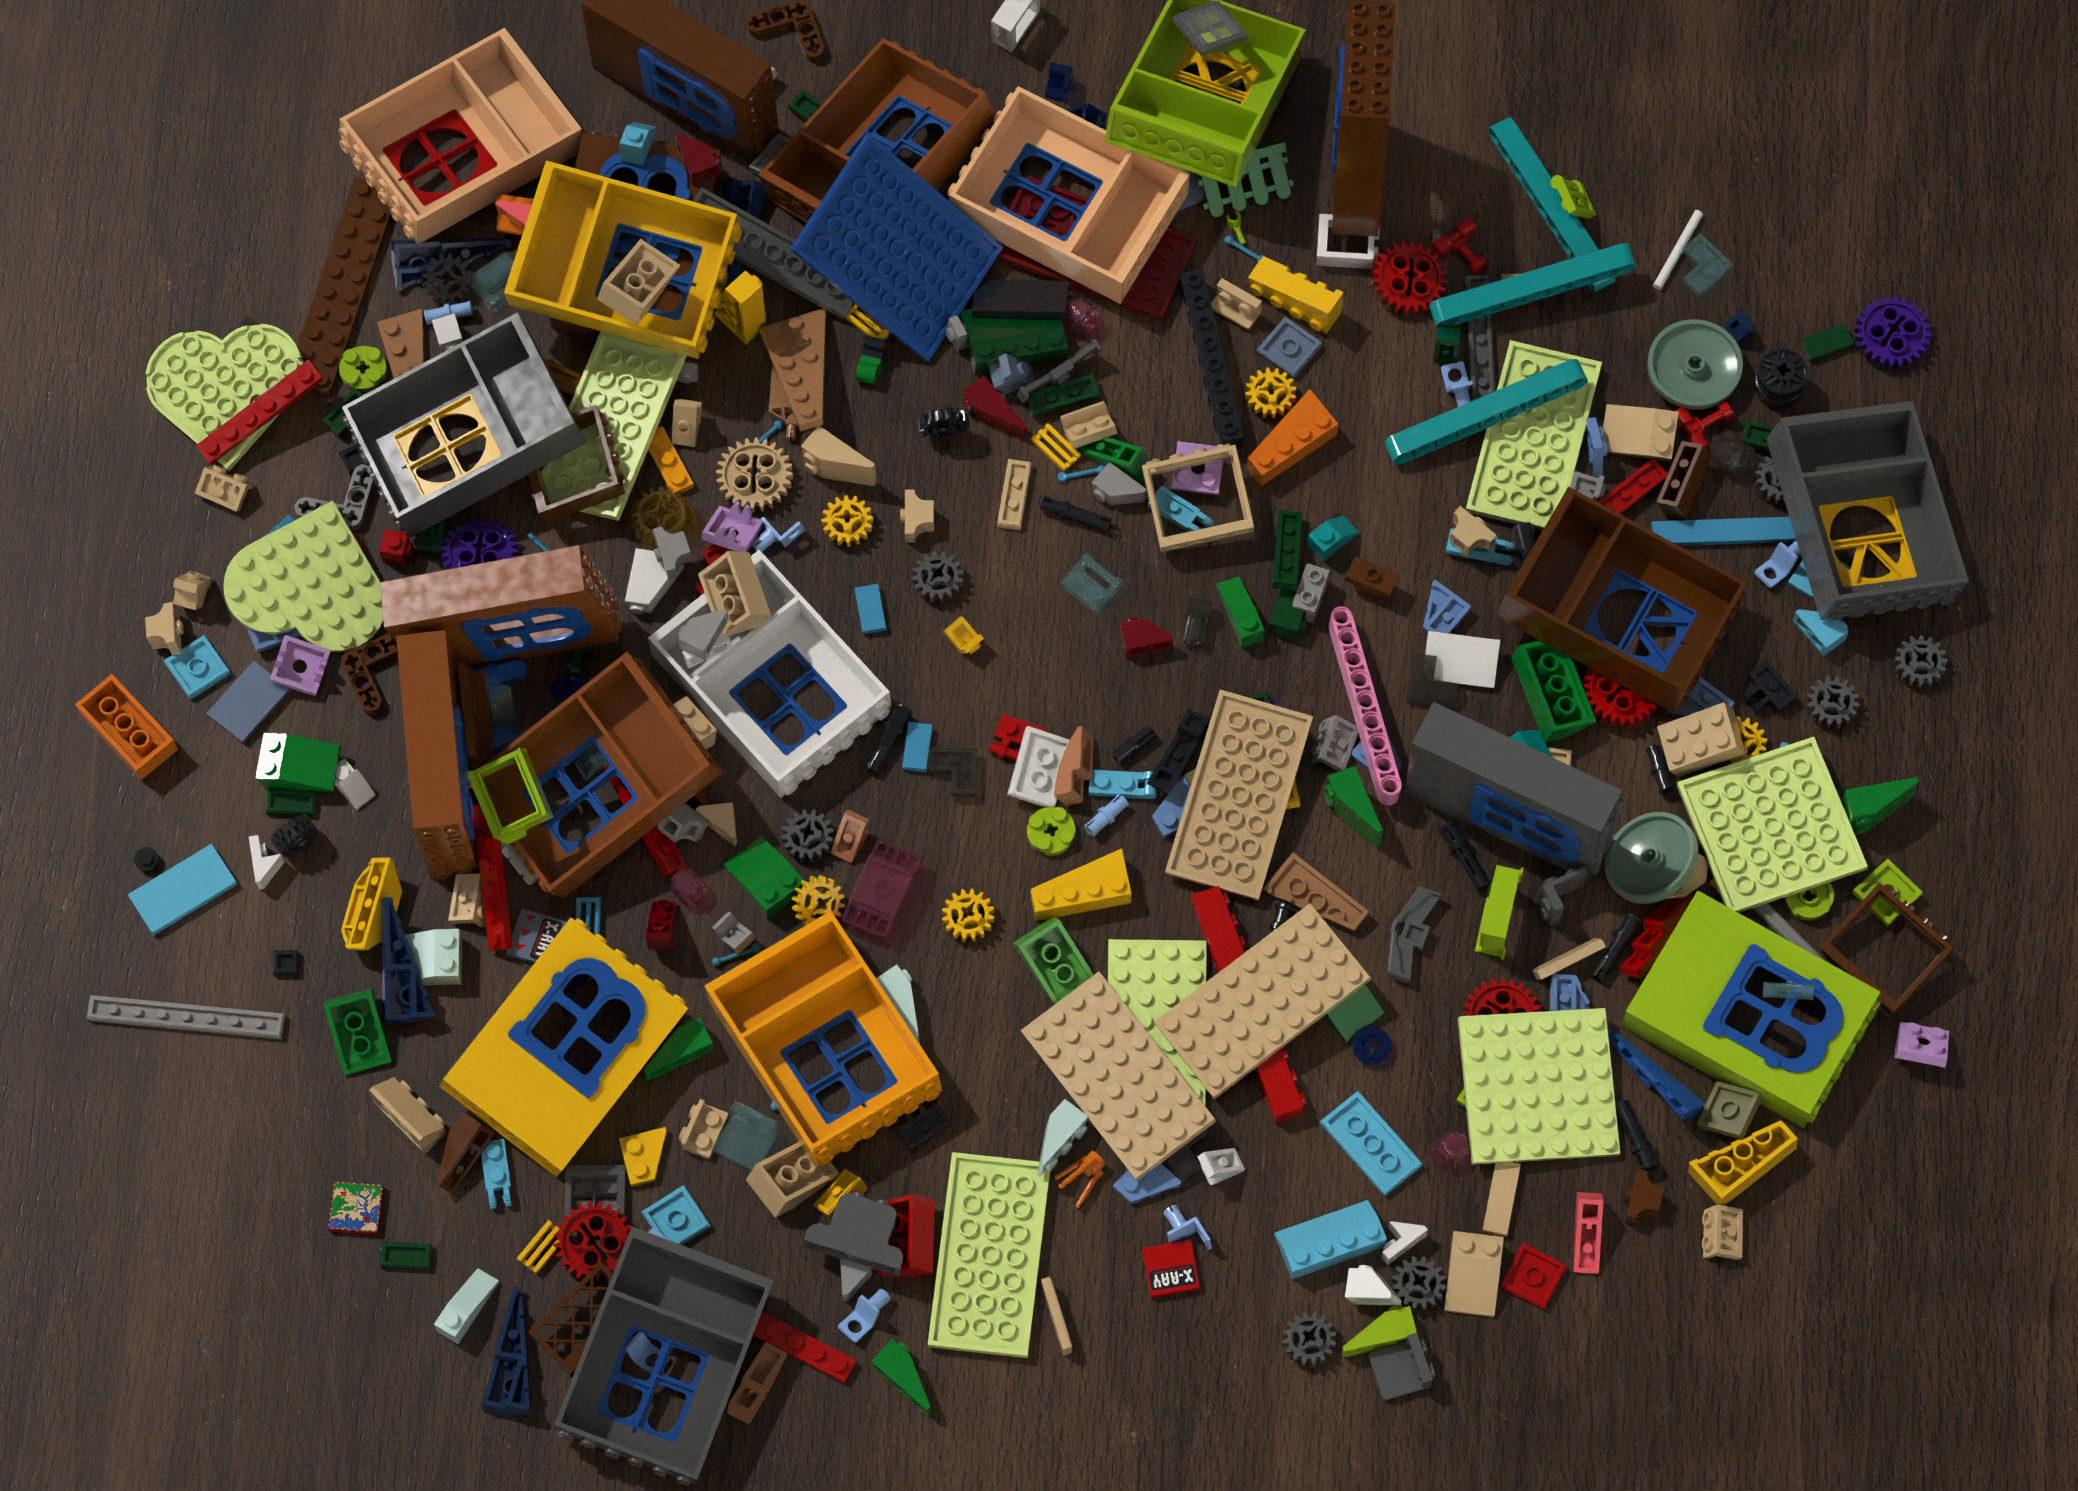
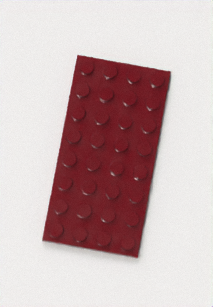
M1028 175L1024 176V178L1037 185L1043 183V181ZM1052 185L1050 188L1054 194L1078 206H1084L1089 199L1055 185ZM1019 187L1009 210L1028 220H1032L1044 203V199ZM1056 205L1050 209L1042 222V227L1059 236H1066L1077 217L1075 214ZM1167 228L1121 304L1000 242L998 243L1003 248L996 259L1053 281H1069L1072 288L1162 321L1179 285L1180 273L1185 271L1197 245L1198 238Z

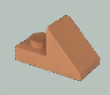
M847 810L843 815L830 853L852 864L868 836L866 828L869 819Z

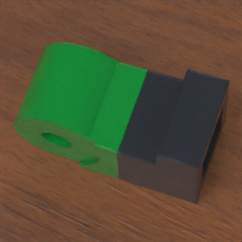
M865 336L862 354L856 371V381L875 385L887 351L886 340Z

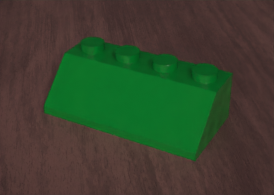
M1541 641L1523 644L1517 648L1511 658L1545 743L1567 738L1596 722L1571 657Z

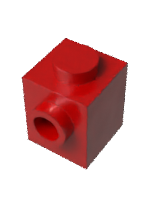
M385 529L379 549L382 562L406 566L407 559L411 556L413 550V543L410 542L408 533Z

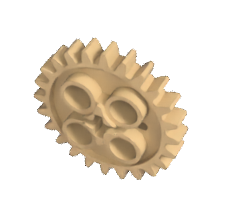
M755 437L753 443H750L748 438H745V445H741L737 441L736 449L728 447L729 455L722 453L723 461H718L717 463L719 470H716V477L719 478L716 481L717 486H721L719 488L720 494H726L725 500L727 502L732 499L733 505L736 501L740 502L742 511L746 505L750 506L752 512L755 511L756 506H759L763 512L764 505L767 504L772 509V501L775 500L781 503L780 495L787 496L785 488L792 487L789 481L793 479V473L790 472L793 470L792 464L788 463V455L783 456V448L776 450L775 442L768 446L767 439H764L762 444H760L757 437ZM757 456L756 492L753 494L751 493L753 485V458ZM741 461L749 462L746 466L738 465ZM767 461L773 463L769 467L762 466V464ZM742 482L748 484L744 488L737 487V485ZM764 483L771 485L768 489L760 487Z

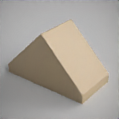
M733 802L704 805L696 808V812L709 821L708 827L733 846L737 844Z

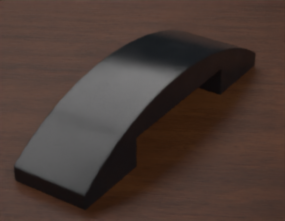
M1187 709L1178 726L1177 733L1159 764L1157 763L1147 782L1148 785L1168 794L1172 791L1191 760L1210 718Z

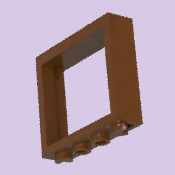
M597 404L574 412L572 415L580 430L597 424L612 482L550 504L541 468L528 474L538 513L545 523L625 494L623 485L626 484V479L623 472L618 469L621 461L617 451H613L612 445L615 444L613 434L607 429V425L610 424L606 412H601Z
M1879 882L1819 948L1842 971L1880 991L1877 1000L1881 1001L1880 1005L1891 1015L1895 1016L1954 952V948L1951 946L1953 942L1944 933L1939 935L1933 930L1935 926L1926 917L1920 919L1914 913L1916 909L1908 901L1905 900L1902 903L1896 897L1898 893L1887 884L1883 886ZM1880 897L1942 951L1896 1001L1834 947Z

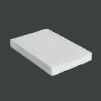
M1428 631L1422 679L1494 688L1500 640Z
M1027 726L1007 795L1045 808L1055 807L1057 798L1054 796L1055 781L1062 756L1070 740Z

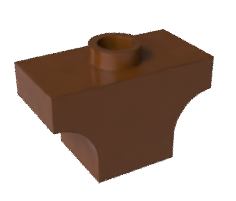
M1355 556L1345 580L1355 586L1357 593L1378 601L1380 596L1390 598L1399 579V574Z
M1637 1169L1633 1188H1627L1625 1202H1629L1625 1218L1626 1223L1635 1224V1221L1641 1216L1657 1218L1664 1188L1652 1184L1645 1170Z

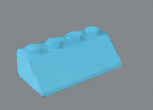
M1368 1200L1274 1233L1291 1279L1383 1248L1387 1240L1379 1218Z

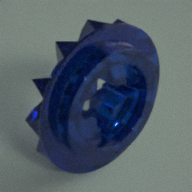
M1366 1027L1356 1034L1353 1040V1053L1359 1061L1369 1066L1379 1065L1388 1059L1392 1051V1041L1384 1030L1378 1027ZM1373 1038H1375V1045L1379 1049H1374L1372 1055H1369V1048L1365 1045H1370Z

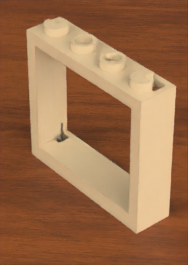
M1220 444L1216 446V449L1209 451L1206 448L1194 450L1191 455L1174 454L1169 456L1168 460L1160 461V459H1153V461L1146 462V465H1142L1161 552L1254 532L1253 520L1235 445ZM1230 458L1244 520L1165 537L1151 475Z

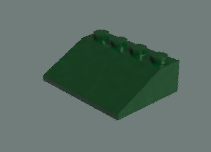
M972 309L962 310L960 313L963 327L967 333L966 341L974 375L990 373L989 367L999 362L998 357L1004 354L1013 356L1031 366L1063 361L1067 358L1068 346L1060 318L972 317Z

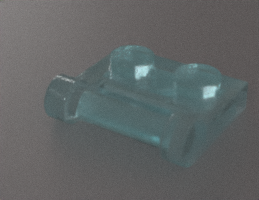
M505 252L467 277L468 283L490 310L497 306L496 303L505 298V287L493 295L489 294L508 281L513 261Z
M1088 552L1080 558L1079 562L1060 582L1061 587L1096 614L1124 584L1122 578L1119 576L1115 577L1093 560V556ZM1086 567L1090 568L1109 583L1110 586L1105 589L1083 570Z

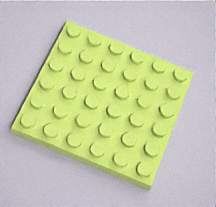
M1814 737L1677 782V788L1704 855L1707 858L1724 905L1738 913L1856 874L1868 868Z
M1605 1008L1458 1017L1472 1165L1620 1155Z

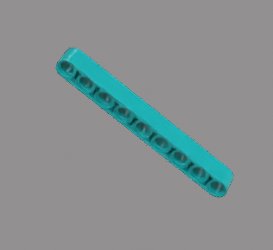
M1508 117L1490 126L1488 131L1492 141L1568 257L1572 259L1598 251L1597 246L1577 216L1568 214L1563 209L1561 204L1563 200L1559 191L1551 186L1552 178L1513 119ZM1615 277L1589 284L1588 287L1595 293L1614 283Z
M1622 243L1437 299L1430 303L1429 308L1436 328L1437 326L1442 327L1445 325L1454 326L1628 273L1636 268V263L1629 244Z
M1571 359L1388 437L1384 444L1393 463L1401 465L1585 386L1588 379L1578 359Z

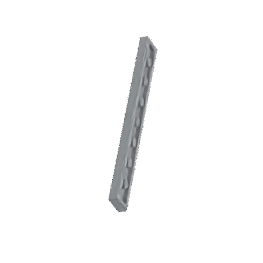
M90 995L87 1020L282 1039L285 1014Z

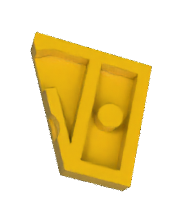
M666 1127L619 1139L631 1187L656 1181L662 1148L667 1136Z

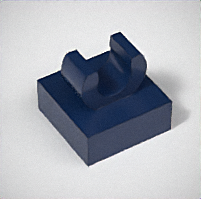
M1745 311L1737 312L1725 324L1727 331L1737 344H1742L1757 331V328H1753L1750 321L1752 319L1747 317Z

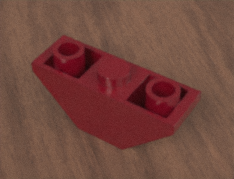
M665 899L652 901L645 933L648 949L673 950L677 902H670Z

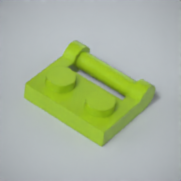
M1560 175L1552 177L1551 186L1559 191L1563 200L1561 202L1562 207L1568 214L1586 219L1597 215L1582 182L1578 180L1569 181Z

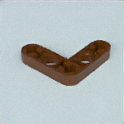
M795 0L753 13L746 18L747 32L754 37L794 26L805 58L811 62H818L824 57V44L810 6L806 1ZM801 8L803 14L799 15L796 9ZM787 11H790V15H791V18H790V19H788V12H787ZM775 14H782L784 20L777 23L772 21V17ZM765 18H768L769 25H766ZM753 22H757L760 27L755 28ZM809 26L813 29V32L810 35H803L800 32L801 29ZM813 41L817 53L813 54L809 42Z
M389 633L346 652L341 658L342 668L363 712L367 715H377L383 707L382 699L368 669L398 656V650L393 645L394 639ZM382 644H386V647H387V649H388V653H385V650H384V647H383ZM378 648L381 650V654L373 659L368 656L369 650ZM353 659L356 661L359 672L354 673L348 660ZM359 678H366L369 681L365 688L361 689L355 686ZM366 694H370L375 702V707L371 708L368 705Z

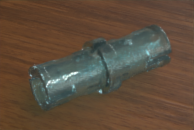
M1786 981V983L1763 982V998H1785V1001H1790L1791 998L1813 1000L1814 984H1791V981Z

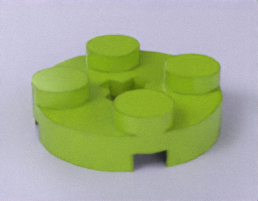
M358 346L348 349L343 353L339 372L345 385L365 393L376 389L378 384L385 380L387 365L379 349L370 346ZM361 365H366L367 367H370L369 369L365 370L364 374H361L360 370H357L358 367H360Z
M1061 807L1042 808L1030 816L1027 826V838L1032 848L1036 851L1043 852L1044 855L1056 856L1069 849L1075 838V824L1072 817ZM1049 826L1057 828L1055 836H1051L1049 833L1045 834L1044 831Z
M1829 882L1784 897V902L1794 918L1813 921L1827 915L1833 904L1834 891ZM1806 891H1810L1811 895H1815L1816 898H1813L1812 901H1807L1802 895H1805Z

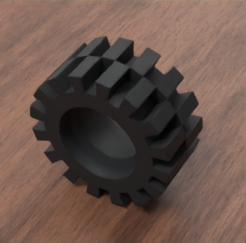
M301 814L300 816H295L294 819L290 818L286 824L283 823L281 825V828H277L276 833L272 835L271 841L283 857H291L293 854H298V851H303L305 846H309L311 841L316 839L315 836L318 835V830L306 814Z

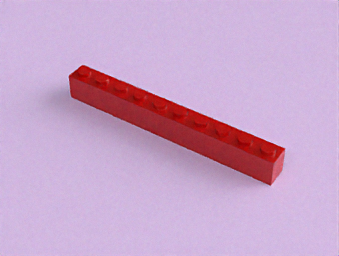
M1216 886L1191 895V904L1217 973H1219L1243 955L1247 947L1243 936L1238 937L1236 932L1238 923L1235 915H1230L1227 907L1230 906L1226 892L1221 893L1220 887ZM1285 1046L1254 1069L1275 1124L1302 1115L1303 1106L1306 1105L1303 1092H1298L1295 1083H1298L1294 1069L1289 1070L1286 1061L1289 1060V1056Z

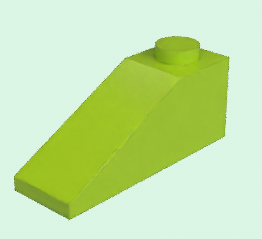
M1396 1305L1390 1307L1389 1311L1383 1313L1343 1346V1358L1406 1342L1408 1335L1417 1333L1410 1306Z

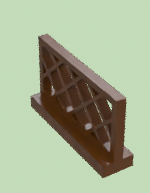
M463 661L457 662L468 757L471 759L472 769L476 770L496 756L486 672L484 670L474 671Z
M602 1262L529 1331V1334L563 1367V1370L570 1377L575 1373L588 1337L585 1340H574L575 1326H590L591 1332L594 1324L593 1308H600L601 1306L593 1305V1291H607L608 1287H593V1277L601 1270L608 1277L609 1286L613 1273ZM590 1281V1287H584ZM580 1290L590 1291V1304H575V1294ZM572 1298V1304H566ZM561 1308H572V1322H557V1312ZM575 1308H590V1322H575ZM554 1316V1322H547ZM543 1325H554V1339H542L537 1331ZM557 1325L572 1326V1340L557 1339ZM547 1343H554V1350ZM556 1343H572L571 1354L565 1360L556 1353ZM574 1343H581V1344L574 1350Z

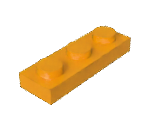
M663 426L657 428L648 452L671 495L675 497L694 488V483Z

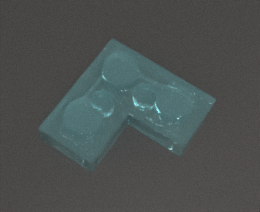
M1700 233L1683 248V252L1697 265L1683 278V282L1699 297L1733 268V263Z

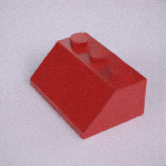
M915 1194L888 1200L887 1202L896 1211V1227L889 1245L901 1249L903 1255L900 1277H917L933 1273L935 1200ZM877 1270V1276H894V1277H898V1276H895V1275L888 1274V1273H885V1272H882V1271Z

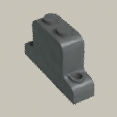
M858 1192L843 1194L838 1200L830 1225L817 1223L807 1229L804 1237L805 1248L900 1277L902 1271V1251L897 1247L889 1245L896 1227V1211L887 1201H873L867 1199L866 1195Z

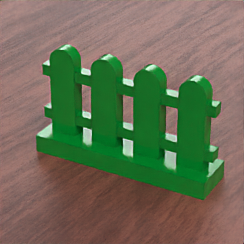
M1277 141L1256 147L1243 175L1248 174L1251 191L1243 192L1240 180L1237 187L1226 184L1229 197L1221 198L1218 181L1200 175L1201 179L1197 180L1198 186H1203L1207 201L1203 203V208L1209 209L1212 216L1220 217L1224 212V204L1231 203L1234 210L1242 211L1246 207V198L1253 197L1254 201L1259 205L1267 203L1268 192L1276 191V195L1281 199L1288 198L1291 194L1290 186H1294L1292 179L1288 180L1284 163H1288V159L1286 156L1282 157V152L1287 151L1285 142ZM1267 157V162L1260 163V158ZM1270 167L1274 184L1266 186L1262 169Z

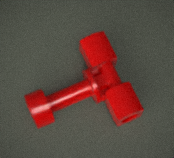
M1469 218L1455 226L1454 232L1449 236L1444 234L1432 242V251L1435 255L1438 254L1439 258L1451 250L1454 253L1460 251L1471 263L1469 269L1474 275L1482 274L1489 266V262L1483 256L1478 258L1467 246L1468 238L1475 234L1477 229L1474 222Z
M1725 401L1717 405L1718 411L1701 420L1697 417L1692 419L1688 410L1681 407L1676 410V412H1679L1677 425L1680 430L1684 429L1687 433L1688 442L1702 444L1708 450V443L1703 437L1705 428L1721 419L1728 422L1735 418L1729 404Z

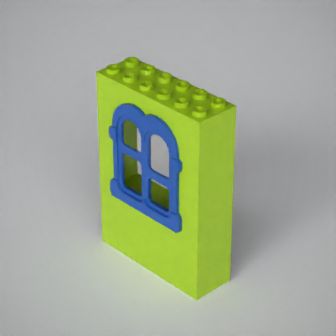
M1697 891L1628 1006L1622 1027L1722 1083L1760 1092L1763 1097L1760 1102L1761 1105L1804 1128L1807 1122L1813 1123L1822 1103L1825 1102L1831 1091L1833 1082L1836 1083L1845 1063L1849 1061L1854 1048L1863 1037L1869 1021L1871 1022L1881 1003V1001L1877 1000L1880 991L1702 892ZM1756 967H1762L1792 984L1793 988L1781 1008H1775L1745 990V985ZM1803 992L1818 998L1826 1008L1825 1018L1816 1025L1804 1024L1791 1016L1790 1012ZM1737 1000L1744 1001L1762 1013V1017L1749 1036L1738 1032L1725 1023L1726 1017ZM1771 1020H1778L1803 1035L1806 1040V1050L1802 1056L1796 1059H1789L1760 1043V1038Z

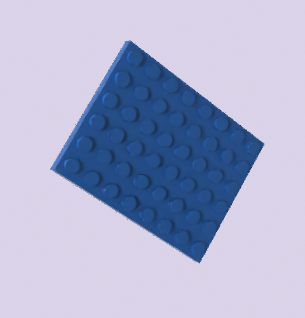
M866 134L790 250L922 360L929 361L946 336L949 318L956 315L959 316L1003 246L872 135Z

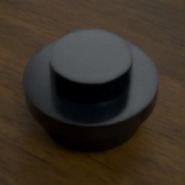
M150 847L139 849L134 856V863L141 871L154 869L159 861L157 852Z

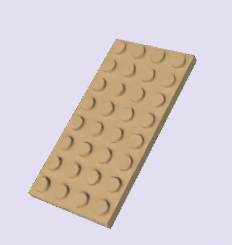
M1220 689L1165 874L1212 888L1219 886L1222 891L1259 901L1313 716Z
M1308 904L1154 1021V1024L1213 1099H1216L1368 983L1371 978L1314 907Z
M1097 972L1021 1030L1025 1038L1083 1113L1088 1116L1090 1122L1136 1181L1140 1180L1216 1122L1209 1110L1100 972Z

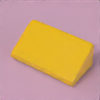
M844 1169L813 1206L832 1221L838 1200L843 1194H853V1192L864 1194L868 1187L860 1177Z

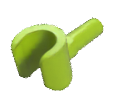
M1236 211V220H1231L1227 214L1228 227L1234 229L1241 245L1246 244L1240 228V213Z

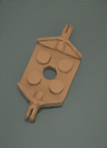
M772 365L769 417L780 420L786 425V440L790 441V438H792V441H795L798 424Z

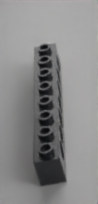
M1203 268L1180 273L1179 286L1217 444H1230V446L1235 445L1236 450L1243 449V434Z

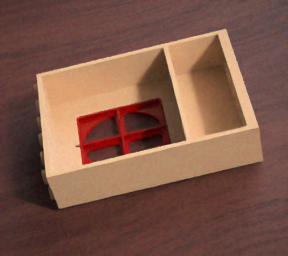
M503 28L340 118L339 134L341 141H339V144L346 154L349 153L356 169L363 171L368 185L371 188L375 187L380 201L384 205L387 204L394 220L396 222L400 221L404 226L403 230L409 239L413 238L418 245L496 201L498 194L507 195L541 176L546 160L562 164L578 155L582 128L508 31ZM433 130H453L466 136L467 140L440 154L425 134ZM417 140L429 154L431 160L405 174L400 169L401 155L411 141ZM473 148L478 153L477 167L467 181L461 182L449 168L447 162ZM438 168L453 188L445 192L431 193L414 188L411 182Z

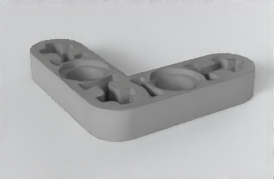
M366 464L355 468L344 505L334 503L339 512H342L343 519L350 531L358 530L362 526L375 484L369 473L371 470ZM365 472H367L369 477H366L364 479V487H362V481L359 475L362 476ZM355 493L365 495L363 501L355 503L351 499ZM303 497L295 504L297 517L300 518L329 502ZM309 505L310 510H307L306 514L303 513L301 508ZM352 515H355L357 520H353L352 523H349L347 518H351Z

